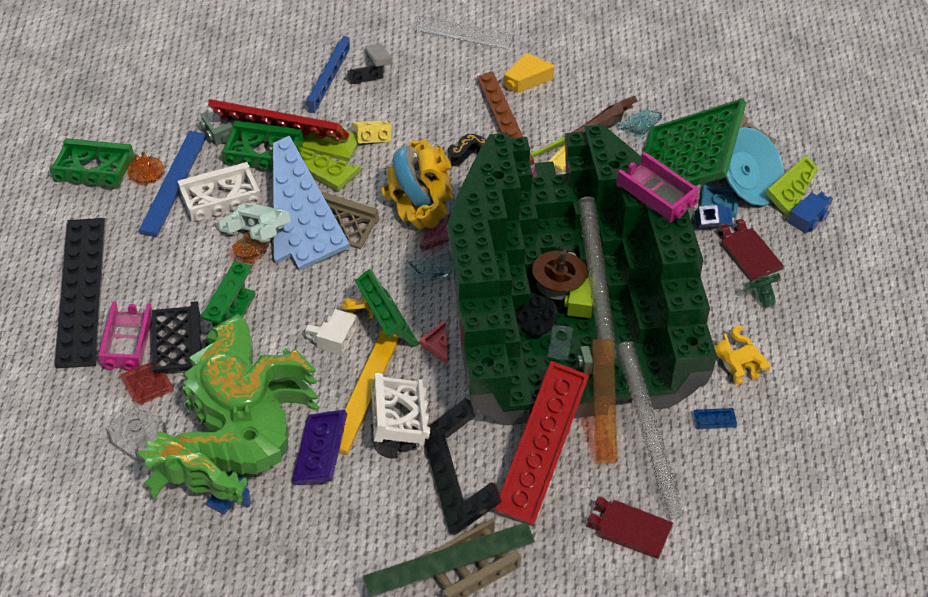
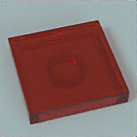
M153 361L120 374L136 406L174 391L173 385L166 373H153Z

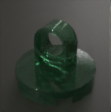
M780 273L773 274L753 282L744 283L743 287L745 291L756 289L760 302L765 305L763 307L768 308L776 303L771 284L782 281Z

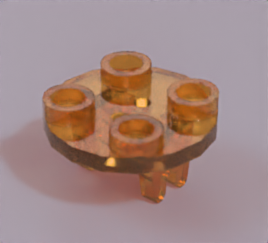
M145 152L141 153V157L138 154L135 155L134 162H131L128 167V174L138 185L155 182L164 176V166L158 158L147 156Z
M249 231L237 243L232 245V250L237 258L253 265L255 257L267 252L270 242H259V240L251 239Z

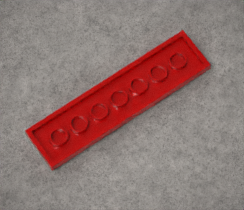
M209 99L208 106L223 120L229 121L232 118L235 121L301 129L303 135L314 134L321 139L330 137L337 142H341V140L348 141L349 133L336 122Z
M553 361L550 362L500 493L502 502L495 507L494 512L523 523L528 522L529 525L534 527L588 381V374Z

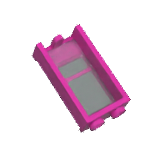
M646 152L642 153L640 166L636 168V164L632 162L628 166V173L621 169L618 171L616 185L623 187L668 219L669 223L676 218H680L685 211L695 207L698 202L699 189Z
M112 301L99 352L101 368L141 370L152 321L151 303H147L145 313H138L135 304H129L128 312H118L116 301Z

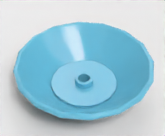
M741 127L726 178L739 197L750 204L764 206L773 202L764 192L784 175V164L778 149L769 137L757 129Z

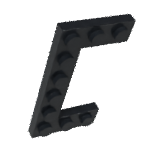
M464 398L428 426L430 427L429 439H425V446L449 533L453 535L460 533L502 502L497 485L492 482L466 501L463 499L446 439L476 417L471 401L467 398Z

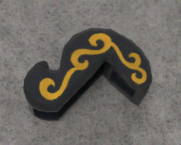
M466 134L459 139L458 146L451 144L447 149V157L451 166H460L472 153L478 155L486 139L476 134Z

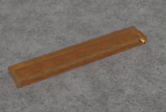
M613 339L592 340L596 463H618Z

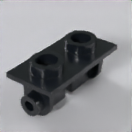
M374 64L356 69L350 68L347 71V75L350 77V84L352 85L382 79L383 69L382 66H375Z

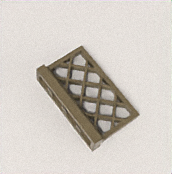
M321 191L331 211L336 213L334 216L336 220H339L340 227L344 230L350 246L361 250L374 224H377L379 221L378 209ZM350 216L353 220L343 224L341 218ZM360 222H369L367 227L360 229L358 226ZM356 226V231L347 233L346 227ZM360 234L361 239L359 243L351 241V237Z

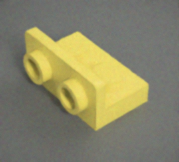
M385 120L352 122V129L357 132L358 143L391 141L392 124Z

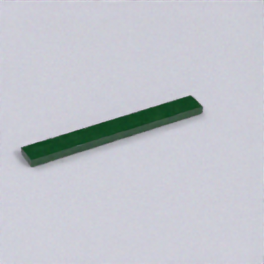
M528 522L363 575V580L369 597H374L534 544L535 541Z

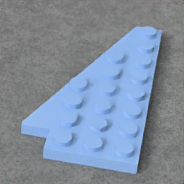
M288 136L274 142V208L289 211L291 222L284 224L283 228L276 229L277 235L274 236V260L276 263L293 257L298 269L302 270L350 248V243L291 137Z

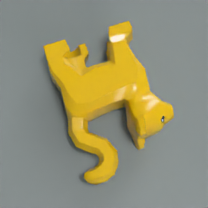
M741 325L732 328L731 335L734 340L744 343L745 346L732 350L726 333L723 334V339L714 346L717 357L722 360L724 367L733 375L734 385L743 383L742 377L745 375L743 369L748 368L750 370V378L754 380L760 378V370L768 372L771 367L766 358L753 345L749 337L739 334L744 329Z

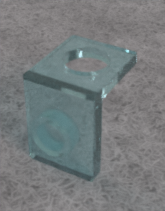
M553 325L548 357L568 360L572 327ZM564 331L568 337L564 341H559L556 338V333Z

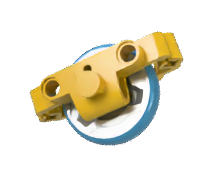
M427 139L413 140L394 152L393 166L386 171L388 184L382 186L381 190L387 201L394 200L397 203L398 213L403 222L407 223L410 221L418 230L425 227L431 229L439 223V220L447 215L446 202L453 198L448 171L452 168L451 163L443 149L439 145L433 147Z

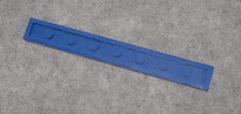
M189 130L139 228V234L158 237L179 194L178 181L187 178L207 138L206 133Z

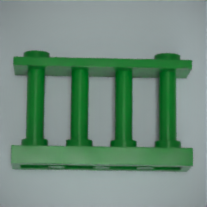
M238 261L232 263L203 312L201 319L212 322L214 327L236 314L243 318L256 295L254 290L245 288V280L252 269V265ZM206 339L205 344L206 346H209L210 343Z

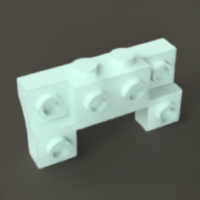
M245 202L238 205L233 213L217 220L219 231L226 232L228 235L236 234L238 230L245 229L250 231L251 239L267 242L271 237L277 235L276 229L283 228L284 224L291 222L289 211Z

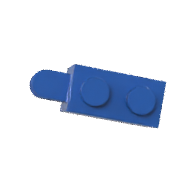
M822 191L818 195L811 192L791 210L788 223L805 234L810 230H814L820 220L824 221L828 217V208L833 198L825 196V193Z

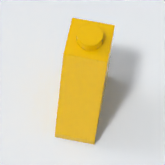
M526 53L504 74V87L519 93L554 78L555 65Z

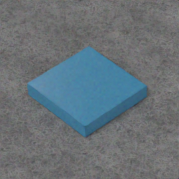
M703 184L701 206L720 205L730 207L732 218H736L738 195L732 188Z

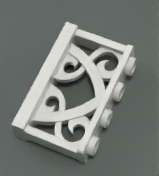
M247 162L178 181L179 193L192 222L235 211L238 205L245 202L256 205L262 203L260 189L254 180ZM247 180L249 184H242V181ZM218 187L231 190L223 199L209 196ZM193 195L194 198L190 200L188 196ZM197 201H199L198 205L193 207V205Z
M375 373L371 387L374 441L382 442L383 439L419 443V446H423L425 439H429L430 427H427L429 414L426 413L427 400H424L426 387H423V380L411 381L383 377L381 373ZM413 393L415 396H409L408 394ZM398 401L411 412L399 418L394 411L386 407H392ZM411 426L416 427L417 430H412Z

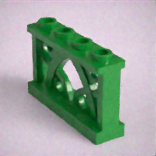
M235 121L229 139L221 151L223 161L229 165L247 162L249 167L273 170V149L257 154L251 146L264 141L269 142L273 148L274 142L290 136L299 151L304 143L302 130Z
M65 138L63 148L49 169L53 179L57 181L120 187L130 163L134 162L136 157L131 144ZM94 158L99 159L103 164L86 169L80 162ZM111 167L116 168V171H112Z

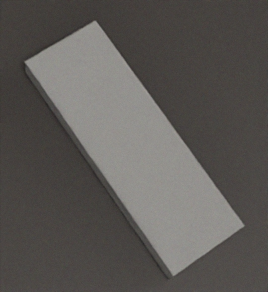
M382 44L365 46V51L375 66L392 63V57Z

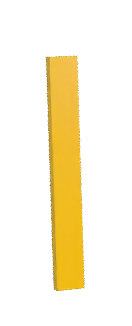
M383 329L381 330L345 408L347 418L339 449L340 454L348 456L372 403L371 387L375 373H381L384 376L401 338L397 334L390 338Z

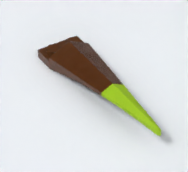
M636 96L608 106L573 132H583L584 126L603 124L605 127H609L621 122L624 111L633 108L632 104L638 102ZM565 136L541 149L531 152L532 157L565 145Z

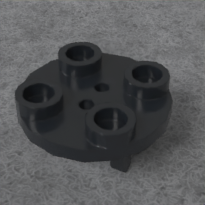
M535 295L526 302L519 313V320L522 326L532 335L541 336L547 334L557 323V307L547 297Z

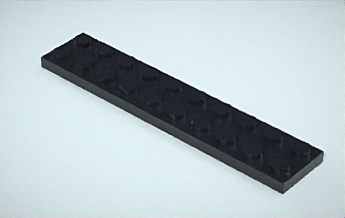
M105 218L67 220L55 356L56 369L96 366Z

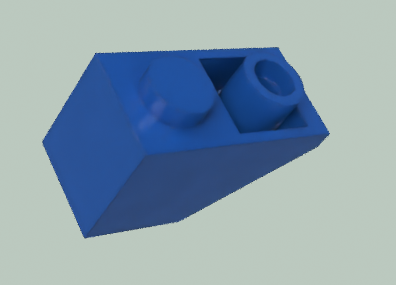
M720 205L699 206L694 211L696 229L717 228L725 224L733 226L730 207Z

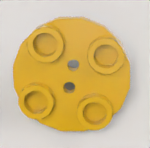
M364 296L362 300L346 298L340 304L341 309L348 310V313L351 314L356 312V309L364 308L368 310L369 319H373V312Z

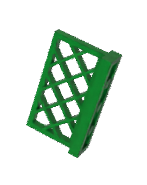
M368 269L355 280V283L385 334L390 338L397 334L412 346H418V340L388 290L381 286L372 270Z

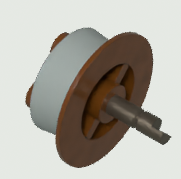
M565 249L564 251H550L540 255L534 261L532 273L537 281L536 284L539 291L551 299L564 301L566 295L570 296V291L582 286L587 278V268L584 262Z

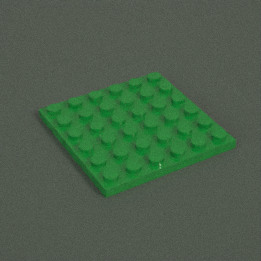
M742 98L653 126L644 152L694 186L727 177L747 103Z

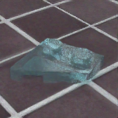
M646 109L638 114L628 116V121L615 124V127L620 130L637 133L638 135H645L662 119V112Z

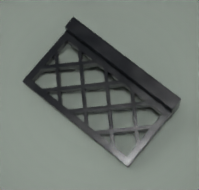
M198 301L191 302L189 307L152 310L154 374L188 371L193 367L189 357L202 350ZM188 313V316L183 320L177 318L179 314ZM165 315L168 317L163 322L157 319V316ZM172 320L178 323L173 329L167 326ZM182 327L188 330L183 335L177 332ZM162 329L168 332L163 337L157 334ZM172 335L178 338L173 344L167 341ZM182 342L188 345L183 351L177 347ZM162 344L168 346L164 352L157 349ZM173 350L179 353L174 359L167 356ZM185 357L189 360V364H179L178 361ZM162 359L169 362L166 366L157 365Z

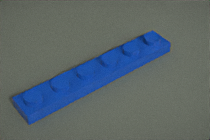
M343 36L341 41L337 43L336 50L331 53L330 60L325 64L323 73L319 75L317 84L313 86L311 95L307 96L306 106H308V113L315 114L350 50L349 37Z

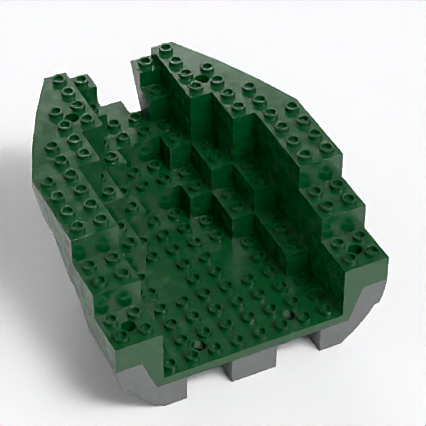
M603 124L584 126L583 132L565 133L566 174L556 175L554 163L551 161L535 163L533 177L527 137L510 138L509 133L489 134L469 169L450 215L448 237L454 275L461 350L470 401L475 410H480L483 414L499 423L516 425L528 422L529 411L533 409L551 361L583 373L582 367H578L577 355H580V347L589 346L593 367L592 374H588L589 378L574 418L608 415L610 401L642 397L645 399L647 410L670 408L690 396L699 387L705 386L714 371L717 354L707 325L710 305L701 280L704 260L688 210L680 218H676L669 223L668 219L623 187L616 185L618 171L621 169L628 173V166L632 162L636 164L637 168L641 165L642 157ZM653 178L644 186L651 190L660 182ZM664 185L654 191V193L671 205L681 199L679 195ZM564 249L567 252H572L584 262L587 268V278L592 275L596 276L591 318L568 316V307H564L565 300L560 301L549 298L557 307V323L547 334L541 336L532 335L522 326L519 320V313L526 302L535 295L547 297L537 287V281L532 273L533 263L540 255L546 252L564 251Z

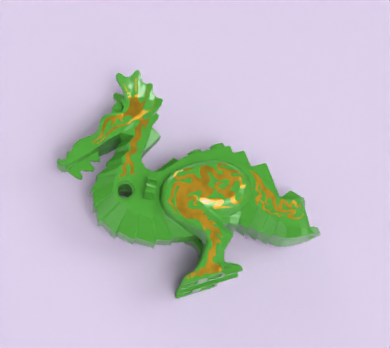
M236 314L209 330L207 340L210 345L189 357L193 367L183 373L185 381L183 382L182 392L186 398L184 404L189 412L194 411L197 421L200 424H204L211 432L180 433L175 437L164 432H158L156 440L146 442V450L138 451V456L146 461L145 467L147 469L152 468V476L144 482L145 487L152 488V498H156L169 481L174 484L185 482L187 488L193 493L211 492L219 499L236 500L238 505H240L243 501L242 492L246 487L247 478L239 481L237 473L242 475L244 473L258 475V472L270 471L271 466L282 462V456L289 448L285 410L281 409L279 403H300L314 410L319 408L313 401L318 399V395L306 384L317 383V380L310 374L316 372L315 368L298 350L295 349L289 352L286 348L282 351L283 355H261L252 366L254 354L250 329L245 319ZM226 471H235L229 477L227 476Z

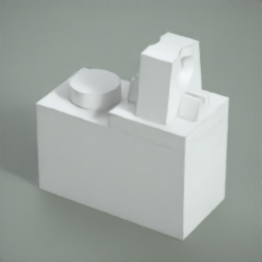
M335 309L332 316H329L322 326L308 325L305 330V336L317 343V348L343 355L357 329V315Z

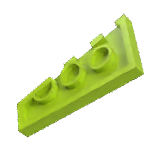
M301 147L298 151L312 177L336 191L343 188L361 172V166L347 165L346 161L340 160L338 162L331 160L330 156L315 155L314 151Z
M804 156L764 193L789 218L791 210L800 203V199L805 194L806 188L812 181L818 167L807 156Z

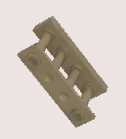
M493 518L487 522L483 521L476 528L433 551L424 553L422 556L494 533L495 521ZM515 550L511 553L498 555L500 559L493 563H489L487 560L480 561L478 564L482 569L475 573H470L466 566L457 570L464 579L456 584L451 583L445 573L436 576L445 588L443 590V597H468L521 567V554Z

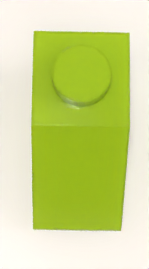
M595 275L588 277L579 288L570 291V296L566 295L564 307H568V316L591 318L596 282Z

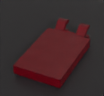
M742 218L735 220L737 226L734 227L736 231L734 233H731L727 224L720 226L722 232H719L718 235L722 238L721 246L751 282L783 269L784 265L753 228L747 229L746 223Z
M598 496L594 511L603 513V516L600 518L597 514L590 513L586 527L599 531L598 537L659 560L673 522L617 500H613L612 504H610L605 498Z

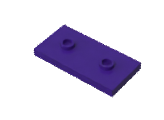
M345 409L308 415L292 479L294 485L333 480L347 418Z

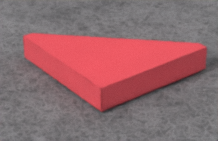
M443 320L420 339L419 344L444 363L448 362L446 322Z

